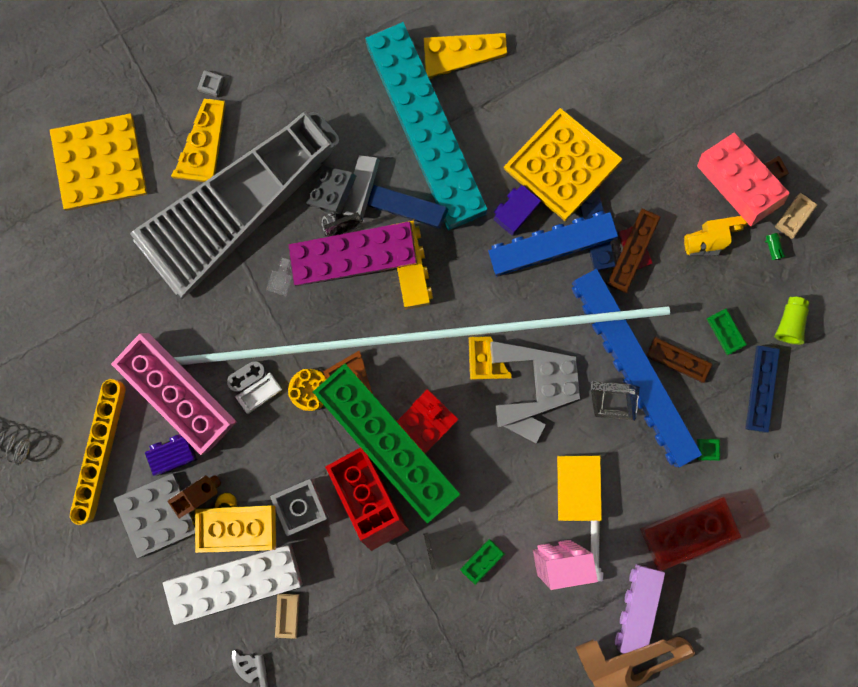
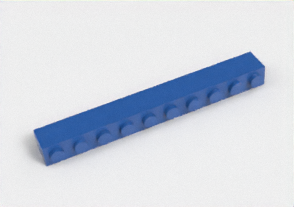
M597 268L574 280L572 283L574 286L572 291L577 299L580 298L583 302L582 309L586 315L620 311ZM626 319L595 322L592 324L596 334H601L604 340L602 343L604 349L608 354L611 353L615 359L613 364L618 372L621 371L625 379L623 382L629 391H633L635 404L639 409H643L647 425L650 428L653 427L656 432L655 439L660 447L663 446L667 452L665 457L669 464L681 467L701 456L700 450Z

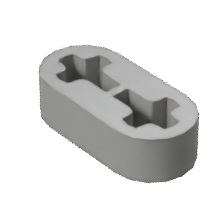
M251 362L228 377V387L235 392L244 391L265 376V367L259 362ZM253 366L256 368L260 367L261 370L258 371L259 376H247L252 372ZM235 377L237 379H241L243 377L246 378L245 380L241 381L240 388L232 385L235 382Z

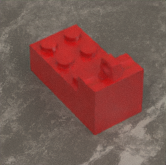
M427 389L396 422L426 454L458 421V418Z
M361 447L325 466L360 541L371 551L409 531L374 462Z

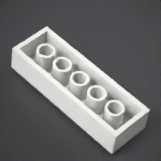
M291 543L276 547V550H266L162 582L174 625L293 590L303 585Z

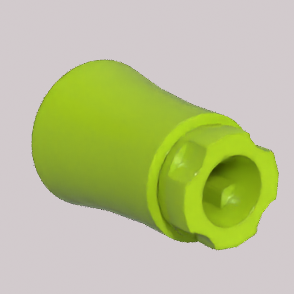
M789 297L781 322L774 335L776 339L789 344H804L805 327L810 304L808 300L801 297Z

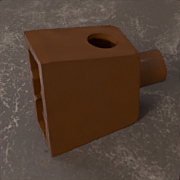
M205 475L170 498L167 502L180 519L218 493L216 488L221 486V481L216 475L210 478Z

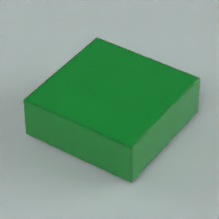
M697 439V447L702 454L697 457V460L720 461V439Z

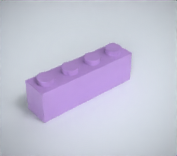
M637 564L635 569L632 568L629 581L632 582L631 588L626 591L625 595L627 606L620 616L622 628L621 632L617 633L615 645H617V649L621 653H628L649 645L665 572Z

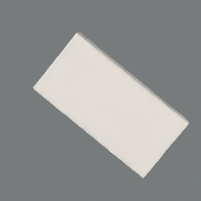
M268 373L238 394L236 399L245 412L249 414L281 392L282 388L273 375Z

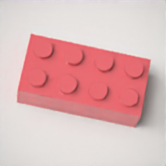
M735 132L701 154L697 167L751 227L784 205L790 194Z

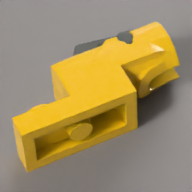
M742 216L706 221L702 225L703 231L700 230L684 236L686 254L690 256H718L721 250L731 244L730 229L731 232L744 230L743 227L748 225V223Z

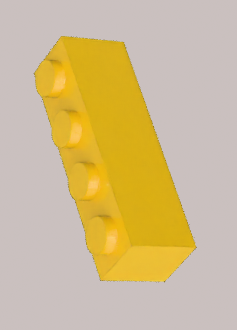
M414 220L410 222L417 264L397 268L405 310L430 305L429 300L433 299L431 287L426 286L425 279H429L427 266H422L421 259H424L425 255L423 246L419 247L417 239L421 238L419 226L414 225Z

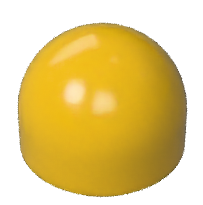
M230 493L221 494L215 503V508H222L221 503H228L231 507H237V499Z

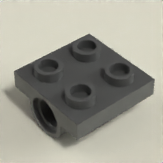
M322 166L307 204L335 216L341 214L357 176L352 172Z

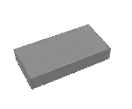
M527 417L503 427L536 444L546 424L532 417Z

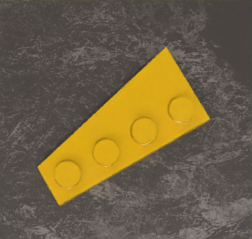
M506 33L424 38L425 70L428 78L432 79L440 74L445 75L460 68L465 69L473 64L484 63L506 56Z
M203 99L195 118L193 129L187 137L185 148L181 152L176 169L173 170L171 175L172 178L205 182L215 175L226 106L225 101Z

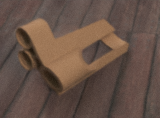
M675 637L668 641L660 640L606 661L598 642L594 641V639L575 647L582 665L595 687H637L647 681L651 675L687 660L695 654L691 644L680 637ZM670 651L674 655V658L636 675L632 671L633 667Z

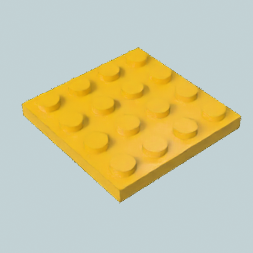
M559 108L504 166V170L566 222L622 163V158Z
M131 113L50 129L62 204L65 211L147 195L135 124Z

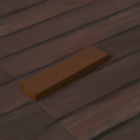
M643 208L640 210L607 285L627 293L661 216Z

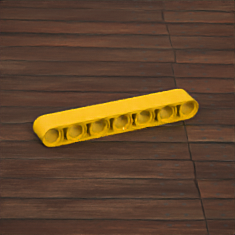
M108 379L101 386L70 511V519L77 525L90 523L96 514L126 391L125 385L118 380ZM112 384L117 385V392L114 395L110 393ZM110 404L112 406V413L107 416L104 410ZM103 425L107 427L105 436H101L99 432L100 427ZM97 446H100L102 449V454L99 457H96L94 453ZM92 467H95L97 471L94 478H91L89 475V470ZM86 488H89L92 492L89 499L84 496ZM81 509L86 511V518L84 520L79 517Z

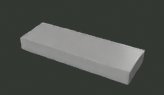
M359 155L354 171L357 177L342 212L344 216L363 219L380 162L378 158Z

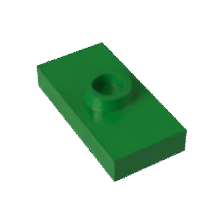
M727 308L707 318L726 355L747 345Z
M488 539L460 568V571L476 585L505 553L492 540Z

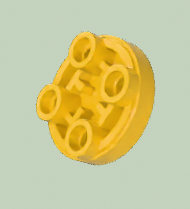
M302 369L297 372L290 380L288 387V396L292 403L305 411H315L322 408L324 405L315 396L313 391L327 378L322 372L315 369Z

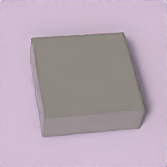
M204 70L197 90L218 97L225 78Z

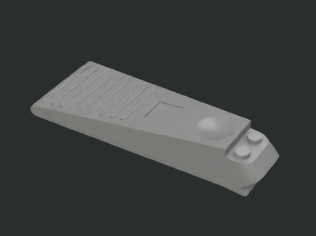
M304 111L282 130L133 230L130 234L134 238V243L173 292L182 299L185 298L322 166L321 163L328 158L338 144V135L320 114Z

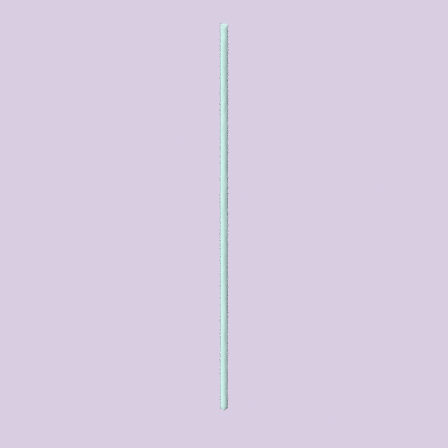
M669 306L173 358L180 365L663 316L670 315Z

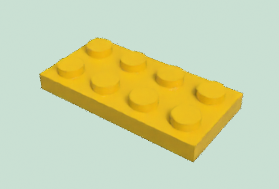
M275 506L195 509V553L276 550Z

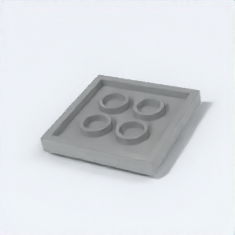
M175 473L114 498L137 558L195 534V522L191 513L189 512L179 519L167 502L182 491Z

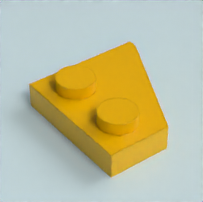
M491 337L468 338L470 380L512 378L504 363L492 364L490 342H493Z

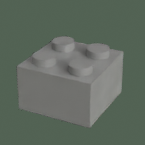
M313 478L270 496L286 536L329 518Z

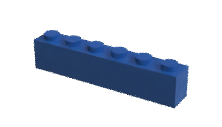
M600 211L593 214V218L590 219L578 218L572 221L573 224L567 226L559 224L553 226L551 231L545 233L544 230L532 233V237L526 239L521 236L512 239L510 244L498 243L491 246L492 249L488 250L496 277L617 240L618 235L611 213L605 214V211Z

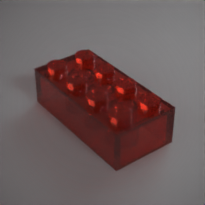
M716 496L640 528L654 564L661 571L742 538L727 502L722 496Z

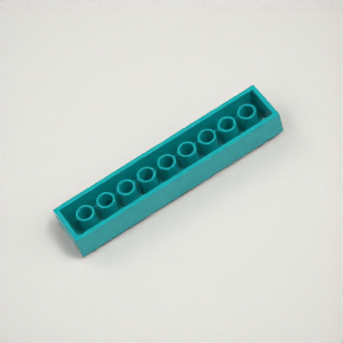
M404 22L366 37V47L436 204L449 209L444 219L448 231L486 215L487 207Z

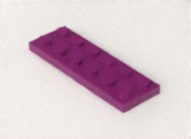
M410 221L288 244L295 286L417 264Z

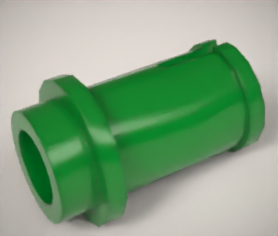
M778 233L765 236V243H768L771 259L775 260L785 257L780 241L782 237Z

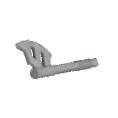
M233 650L232 662L238 675L248 683H252L254 678L258 677L260 687H268L264 655L259 654L255 658L251 654L241 656L236 650ZM248 661L246 665H240V662ZM251 667H257L256 670L249 674L246 672Z

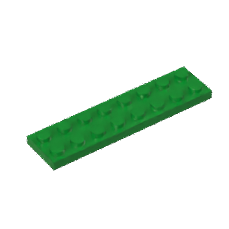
M343 364L313 391L315 396L427 524L460 495L346 364Z

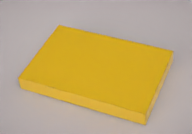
M557 456L558 521H602L601 456Z

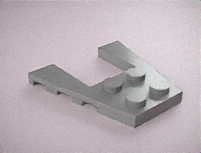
M490 342L492 364L533 361L537 402L496 406L498 427L580 399L576 357L499 342Z

